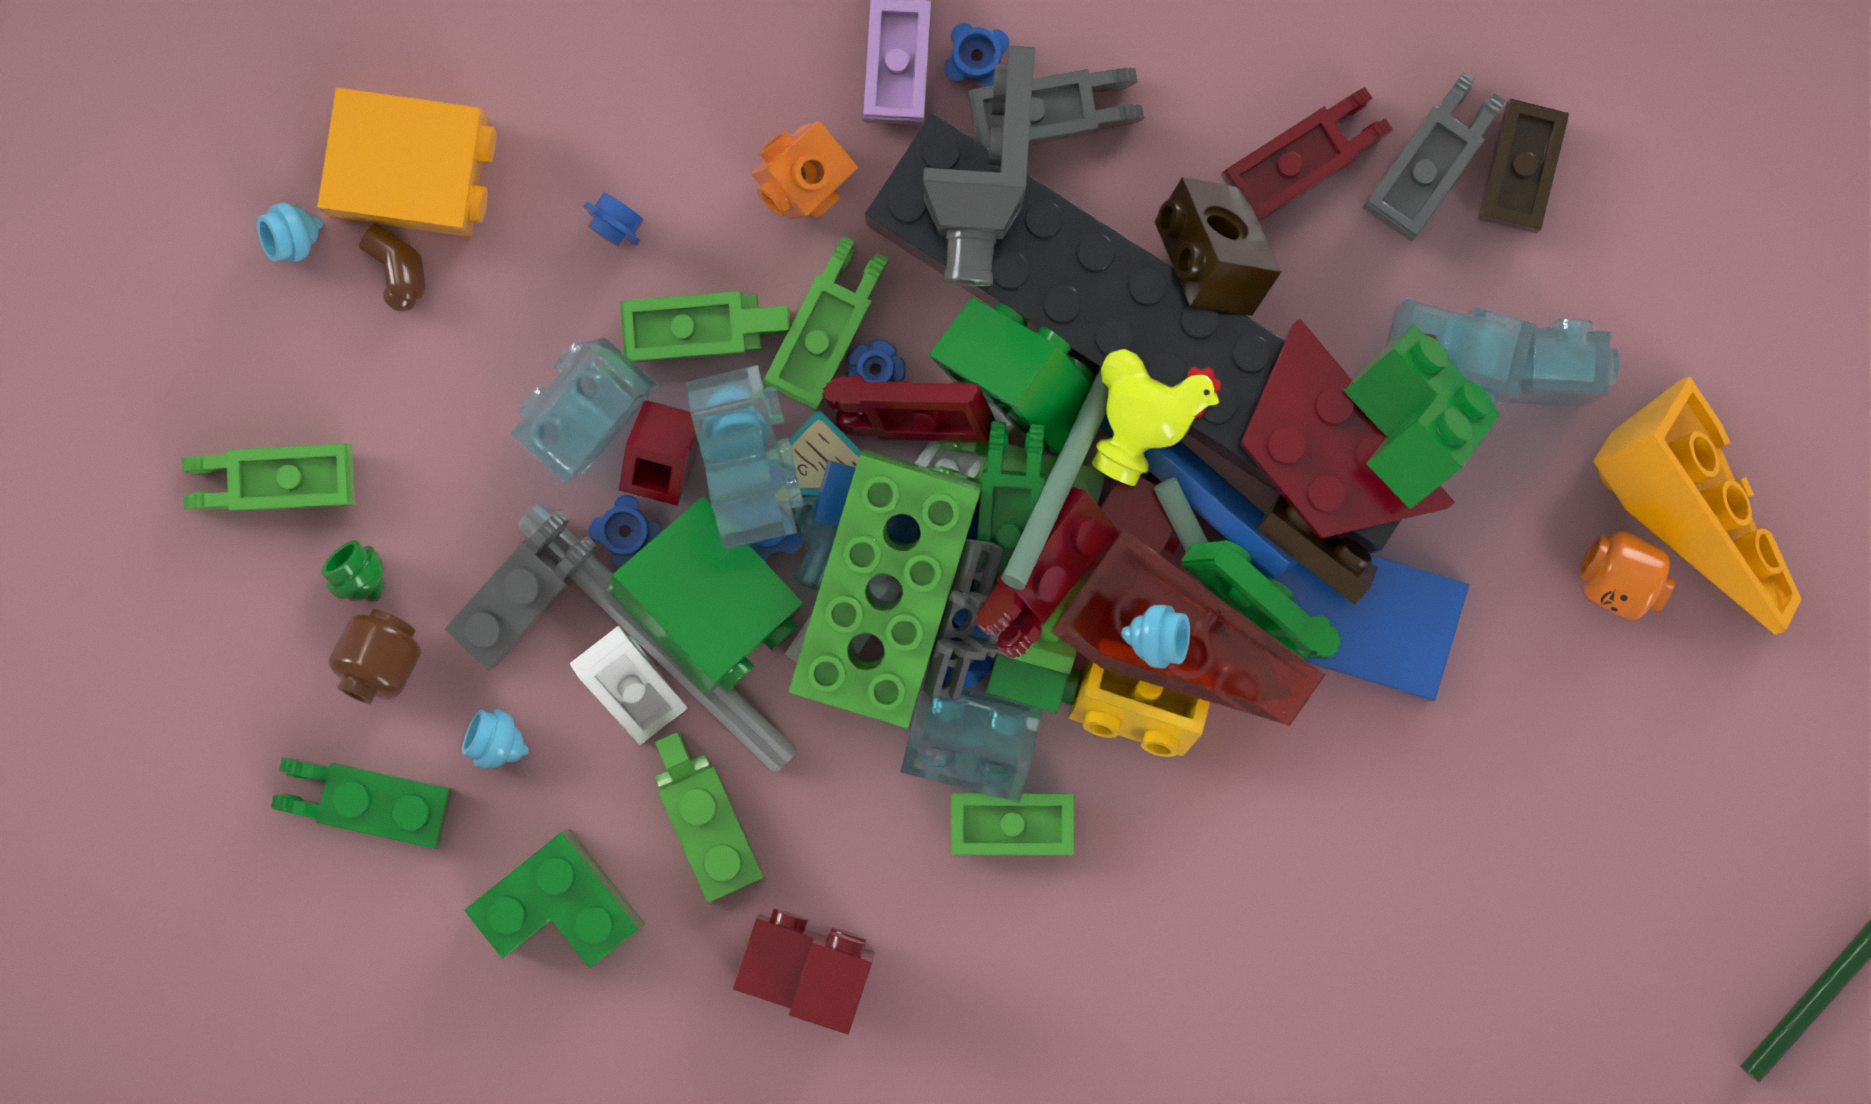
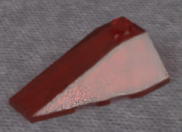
M1125 530L1115 532L1076 582L1050 631L1102 669L1287 726L1292 724L1325 676L1321 671ZM1153 605L1172 606L1175 613H1184L1189 619L1190 639L1186 657L1181 664L1169 663L1164 669L1150 667L1145 660L1137 656L1132 645L1125 642L1121 634L1123 628L1130 626L1135 617L1139 615L1144 616L1148 608Z

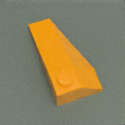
M1688 376L1678 381L1615 428L1608 436L1593 462L1598 468L1603 484L1607 489L1615 493L1624 508L1774 635L1786 631L1802 598L1772 533L1767 529H1758L1754 522L1751 504L1748 499L1754 495L1746 477L1735 480L1721 447L1731 443L1722 423L1692 378Z

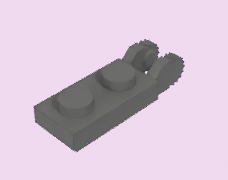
M1125 67L1089 73L1088 69L1033 78L1029 145L1098 133L1099 128L1109 129L1143 121V108L1138 104H1122L1112 108L1095 110L1092 93L1129 88L1138 82L1136 69ZM993 86L969 90L976 139L987 148H989L991 127L1003 128L1004 116L991 115Z
M1465 72L1455 82L1439 107L1434 105L1363 206L1365 210L1411 242L1420 233L1485 140L1481 136L1505 103V100L1494 93L1491 98L1485 100L1477 111L1476 119L1470 128H1467L1450 116L1457 104H1461L1472 89L1471 84L1475 79Z
M561 510L551 515L528 540L522 542L445 628L488 671L502 661L573 582L571 579L572 575L597 548V545L586 536L569 548L566 556L558 565L543 552L552 541L562 534L570 520Z

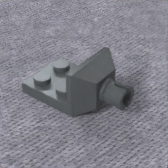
M1009 46L1007 65L995 64L991 115L1004 117L1003 128L991 127L988 172L924 168V204L939 234L946 236L947 268L944 270V282L963 286L992 285V257L996 239H1003L1023 208L1027 179L1035 47Z

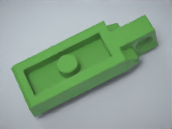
M741 291L620 301L624 362L627 364L747 354V351L762 350L761 336L787 334L792 325L791 311L787 305L758 308V295H743Z
M681 732L672 733L656 741L655 744L667 771L655 776L660 788L658 793L707 903L763 879L764 875L716 766H711L706 754L692 759Z

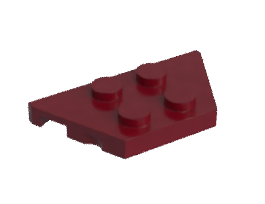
M1300 318L1290 327L1287 333L1285 343L1273 370L1270 372L1261 393V398L1240 441V446L1318 539L1443 511L1451 507L1455 502L1440 485L1412 509H1409L1366 464L1387 436L1344 392L1353 380Z

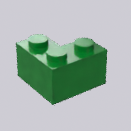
M971 297L929 353V356L953 382L979 384L986 401L996 407L1021 435L1027 436L1031 424L1045 425L1044 449L1059 456L1092 386L1091 382L1095 378L1094 373L1084 364L1067 355L1071 350L1070 345L1050 329L1042 326L1035 333L1026 327L1028 322L1011 307L998 302L993 309L978 299Z
M1415 324L1366 364L1344 390L1350 399L1387 436L1366 464L1409 509H1412L1463 468L1501 415L1492 405L1487 392L1477 383L1469 381L1449 360L1444 347L1434 338L1426 336Z
M571 829L560 832L464 909L465 913L502 959L515 952L549 923L553 922L589 968L597 964L645 925L644 921Z

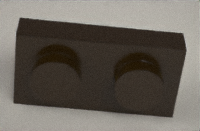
M1510 98L1505 106L1478 219L1532 233H1538L1541 230L1568 122V112Z
M1280 494L1266 511L1257 530L1356 605L1371 588L1378 567L1371 563V555L1358 542L1348 537H1343L1341 540L1335 535L1318 539L1282 494Z

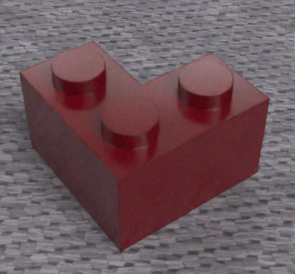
M773 908L771 917L759 914L755 920L733 990L790 1008L789 1016L849 1035L875 954L873 951L864 949L866 938L833 927L827 937L806 930L808 919Z

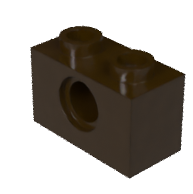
M1182 177L1169 199L1161 205L1154 222L1189 305L1253 316L1282 271L1244 188Z

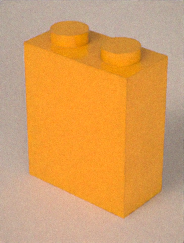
M336 87L317 207L331 218L472 237L474 222L482 223L486 213L488 192L486 186H480L483 162L492 163L497 138L496 127L489 126L490 119L479 107Z

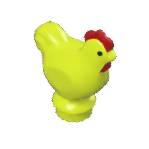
M1126 349L1111 352L1104 360L1101 367L1102 382L1109 388L1106 414L1114 436L1110 439H1101L1097 443L1096 448L1098 451L1092 461V465L1117 481L1135 486L1141 474L1147 473L1149 468L1148 461L1144 457L1145 451L1152 448H1164L1175 445L1186 435L1195 417H1202L1208 406L1219 403L1217 392L1221 389L1222 382L1215 377L1213 369L1210 367L1199 369L1193 366L1189 369L1188 377L1174 387H1170L1152 379L1137 354Z

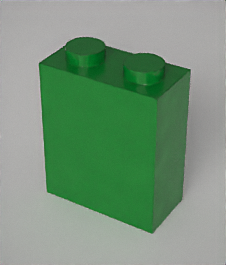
M704 496L612 575L607 591L706 697L720 684L728 692L743 680L755 667L748 659L762 646L766 645L773 652L799 628L793 619L804 604Z

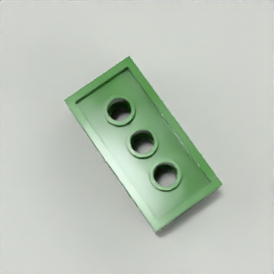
M864 449L861 452L789 693L908 729L981 491V484ZM898 514L909 515L918 522L921 536L911 543H900L889 534L887 521ZM879 574L892 575L900 582L903 594L893 601L880 600L871 591L870 579ZM863 633L875 635L883 643L885 653L875 659L863 658L854 650L852 639Z

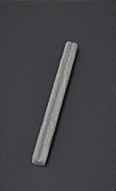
M536 504L522 516L517 524L518 528L530 538L552 514L544 506ZM565 528L562 534L552 541L543 552L558 565L566 556L569 548L578 539ZM592 553L572 575L571 579L771 771H780L795 756V746L734 688L727 692L720 684L706 697L607 591L614 573Z

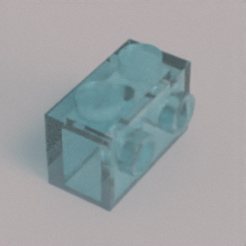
M1559 319L1554 321V327L1534 328L1512 342L1509 403L1582 407L1607 395L1608 385L1614 386L1616 384L1619 372L1618 350L1610 348L1611 332L1592 331V321Z
M605 337L584 344L578 340L562 354L554 366L560 374L547 390L543 386L538 387L522 403L517 413L523 419L511 433L514 438L564 483L585 474L643 404L644 400L658 386Z
M923 680L900 773L1020 803L1032 762L1043 710L963 689L960 699H952L948 695H939V698L931 697L922 690L925 682Z

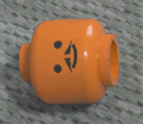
M1624 530L1615 532L1608 538L1600 535L1586 553L1578 572V578L1584 581L1583 590L1587 600L1628 621L1638 620L1649 609L1660 612L1668 602L1675 587V580L1668 577L1670 570L1668 553Z

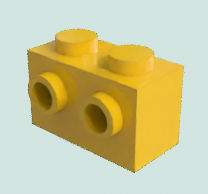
M1099 640L1083 663L1068 719L1083 723V728L1096 736L1115 738L1119 735L1140 742L1141 747L1151 754L1162 757H1173L1176 755L1183 757L1203 733L1216 679L1170 663L1164 669L1150 667L1134 651Z

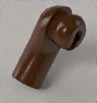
M374 223L363 235L359 248L385 265L386 285L388 287L384 290L383 296L387 305L397 311L411 310L416 300L422 297L425 289L422 258L414 248Z

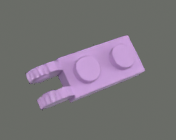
M870 0L863 110L864 122L924 125L931 1Z

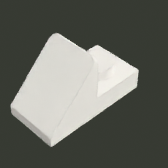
M617 626L570 663L578 678L639 745L688 709L642 646L631 636L628 637L620 626Z

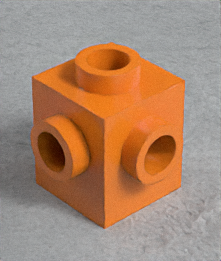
M817 121L800 126L792 135L787 130L776 135L759 151L758 154L764 161L750 174L760 185L757 189L759 197L776 215L783 216L785 214L788 219H793L810 214L815 219L824 214L840 199L841 194L836 189L859 167L824 125Z

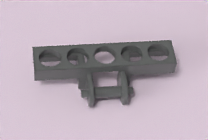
M965 540L922 689L931 697L939 698V695H948L952 699H960L971 659L985 661L986 655L995 657L996 653L1002 654L996 644L998 634L993 636L990 634L989 638L972 636L976 624V613L979 612L980 607L985 605L984 602L991 593L1003 548L993 542ZM981 550H984L985 560L983 564L976 569ZM973 579L976 580L977 584L975 592L970 591ZM967 608L968 618L966 622L959 628H953L952 619L955 613L960 609ZM955 637L959 638V641L950 640ZM950 666L951 676L949 680L945 684H943L947 667Z

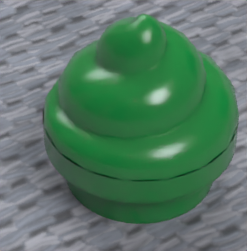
M351 540L336 549L325 561L321 574L328 580L327 589L339 599L348 598L351 601H360L365 598L371 602L378 601L381 598L384 587L382 578L383 562L379 553L372 546L363 547L357 540Z

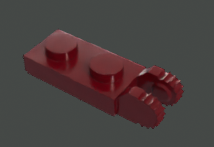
M1366 87L1328 110L1325 106L1225 169L1221 176L1228 186L1244 188L1255 215L1260 222L1354 162L1358 157L1357 154L1377 143L1391 133L1393 129L1385 118L1381 121L1373 122L1364 128L1359 135L1347 141L1336 123L1348 116L1357 114L1372 100L1371 95Z
M844 375L842 377L837 376V378L831 379L829 383H826L822 393L827 406L831 407L832 411L834 409L838 411L836 412L837 417L835 419L841 432L843 431L845 435L850 434V436L856 434L857 436L879 437L880 440L988 443V440H990L991 423L996 421L979 384H966L963 382L911 383L907 381L866 382L861 375H850L849 377Z
M1076 487L1070 489L1025 588L1018 590L1009 587L1002 581V573L996 580L998 585L985 600V605L980 607V611L976 613L977 618L975 620L977 621V626L986 635H999L996 642L997 648L1007 658H1020V655L1026 654V651L1031 649L1030 646L1035 644L1042 635V624H1045L1118 530L1087 491Z

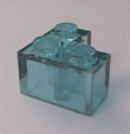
M1407 298L1396 307L1385 348L1415 324L1423 333L1437 336V341L1446 350L1449 360L1469 381L1477 383L1487 392L1494 407L1516 396L1536 324L1478 307L1463 315Z
M758 365L686 382L690 412L705 465L710 500L724 550L797 533L792 508L804 506L789 437L777 440L773 424L784 422L776 386L764 388Z

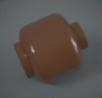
M373 609L370 615L354 616L346 625L329 658L330 668L342 679L338 689L349 697L365 704H371L375 696L385 699L397 697L402 692L420 658V646L413 638L416 632L415 629L402 619L379 609Z

